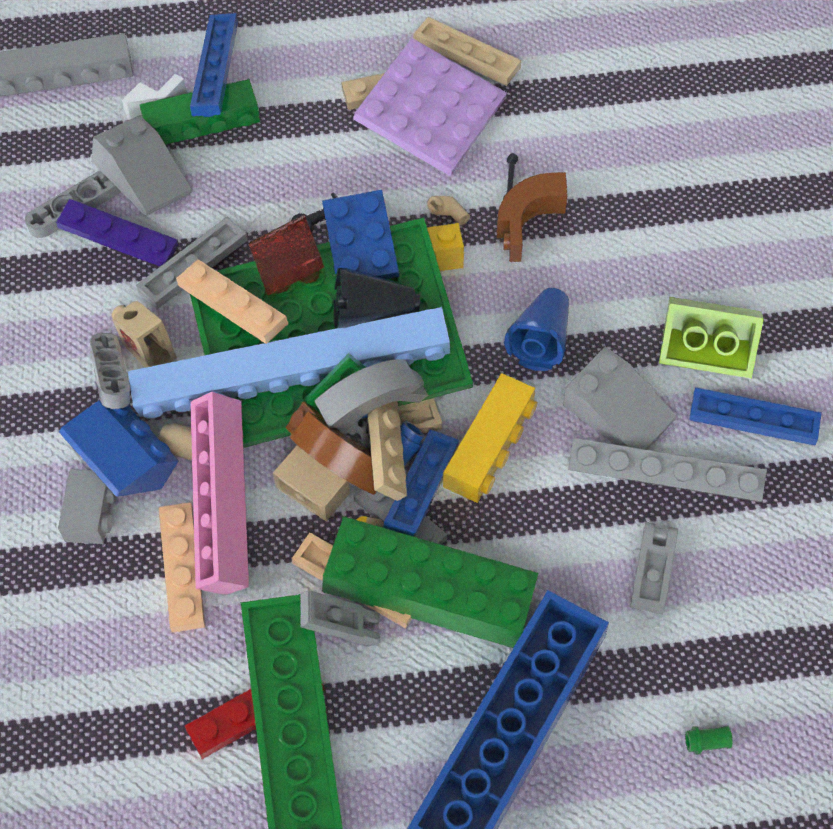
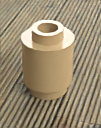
M173 423L172 425L165 424L160 432L159 440L170 448L174 456L192 461L191 427L178 423Z

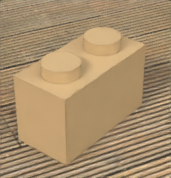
M298 445L273 472L277 489L325 521L331 517L350 494L348 481L320 464Z

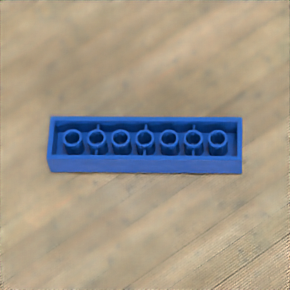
M547 590L407 829L499 828L604 641L609 622Z

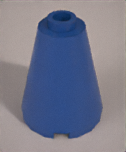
M556 288L544 289L507 330L504 339L505 349L510 357L513 353L520 359L518 364L535 371H548L552 369L553 365H559L562 362L566 350L569 298L563 291Z

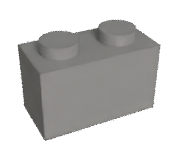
M70 469L58 526L65 542L104 544L105 534L111 531L112 514L109 512L111 503H115L117 497L93 470Z

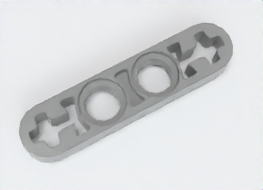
M99 170L31 210L25 217V223L33 237L44 238L59 230L56 222L61 212L57 210L61 205L67 204L69 199L96 208L120 194L121 191ZM87 190L97 191L96 195L91 198L82 197L83 193ZM40 221L41 223H44V224H43V225H39V224L36 223V222Z
M97 333L90 338V354L100 401L103 406L110 409L124 408L130 404V384L119 339L111 333Z

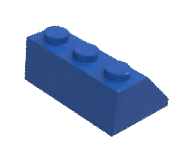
M98 400L62 426L59 431L63 438L116 497L161 490L179 461L171 453L170 448L150 430V426L133 412L130 405L120 409H110L103 406L101 401Z

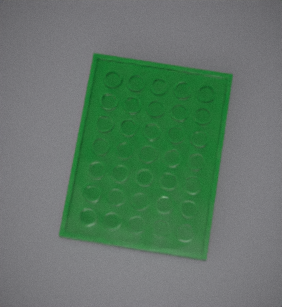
M424 217L390 226L399 277L387 280L414 287L415 293L420 294L419 312L442 307L450 341V354H445L443 358L429 361L426 358L416 360L409 365L423 379V387L428 394L423 400L473 388L470 370ZM330 242L217 270L223 276L286 315L288 325L269 342L335 329L333 303L336 300L337 290H334L336 273ZM190 294L204 356L264 344V342ZM301 384L289 386L287 390L277 393L270 391L260 392L255 397L249 399L235 397L234 399L241 401L243 448L291 436L292 434L286 429L291 416L298 410L303 401L306 402V396L318 384L312 386H302ZM397 401L398 406L415 403L407 401Z

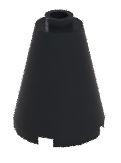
M348 268L337 269L334 290H337L336 300L333 303L335 329L419 312L420 294L415 293L414 287Z

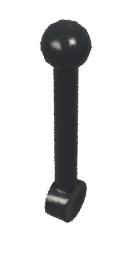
M514 153L507 157L509 171L506 194L513 188L514 169L518 161V156Z

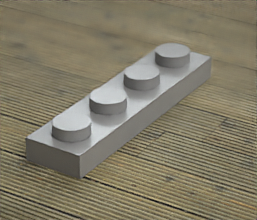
M224 218L136 285L137 291L156 309L160 308L183 290L179 287L176 278L197 259L211 268L248 241L247 233L230 218Z

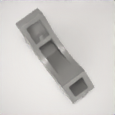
M396 359L371 365L349 375L325 391L315 400V403L329 428L349 429L363 416L382 405L395 401L420 403L428 394L423 387L422 377L409 367L406 360Z

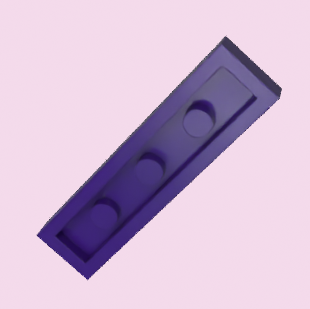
M72 199L68 200L56 222L57 227L61 230L159 267L172 258L178 247V240Z

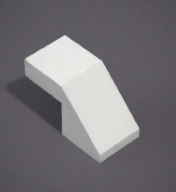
M174 74L158 92L140 82L122 100L127 119L130 120L139 115L142 117L139 104L186 94L184 78Z

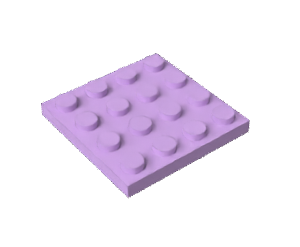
M411 38L356 110L353 119L451 176L501 106L507 93Z

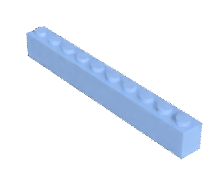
M440 307L366 322L347 328H337L273 341L267 344L264 343L128 371L133 407L139 417L156 418L167 411H190L191 401L210 392L231 398L249 399L255 397L260 392L270 391L277 393L287 390L289 386L299 384L302 386L316 385L348 353L365 367L396 359H404L408 365H411L416 360L425 358L429 361L443 358L445 354H450V341L443 310Z

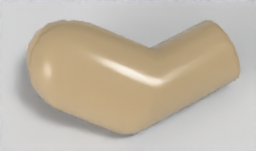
M432 196L427 201L428 209L435 215L451 216L459 225H464L470 219L467 211L451 196Z

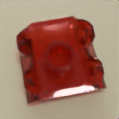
M305 215L248 243L267 296L273 293L280 294L290 288L291 284L299 280L303 283L316 281L320 276V270L324 268L321 255Z

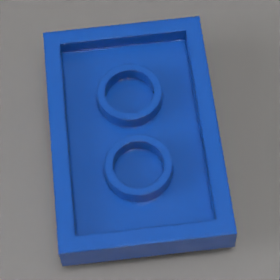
M376 190L322 200L335 273H337L338 268H348L383 279L399 277L383 191Z

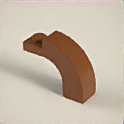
M566 172L543 173L531 176L516 184L503 198L498 211L497 238H503V250H509V262H521L523 247L522 227L528 220L541 214H565L568 196Z
M303 401L298 410L293 413L290 422L286 426V429L292 434L290 438L302 450L330 471L360 489L375 495L377 491L374 490L371 450L353 441L336 428H329L323 416Z

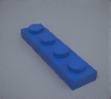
M695 387L689 420L815 446L818 441L822 413Z
M431 429L429 430L406 476L407 496L399 501L394 500L384 520L383 528L416 537L443 480V472L458 448V439Z

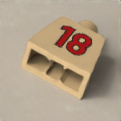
M134 301L127 307L119 305L113 310L112 320L122 343L145 368L171 363L177 359L163 321L144 305ZM143 338H147L151 341L150 346L144 341Z

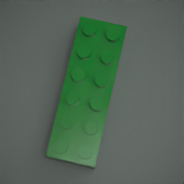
M343 516L323 574L322 592L368 606H378L403 615H411L412 619L514 648L524 630L538 573Z

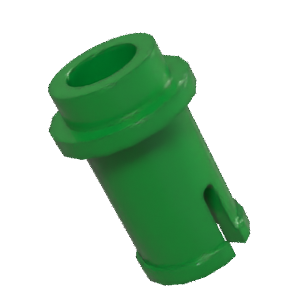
M693 726L691 730L685 731L688 752H694L696 755H700L704 750L732 748L733 740L729 726L699 729L697 726Z

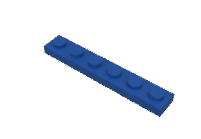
M236 13L209 16L190 104L192 116L211 117L221 115L238 26Z

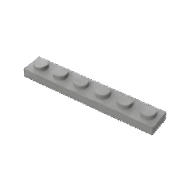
M573 438L568 466L570 471L755 502H762L767 469Z

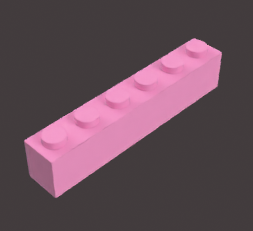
M210 392L191 401L196 589L228 595L249 587L242 406L240 400Z

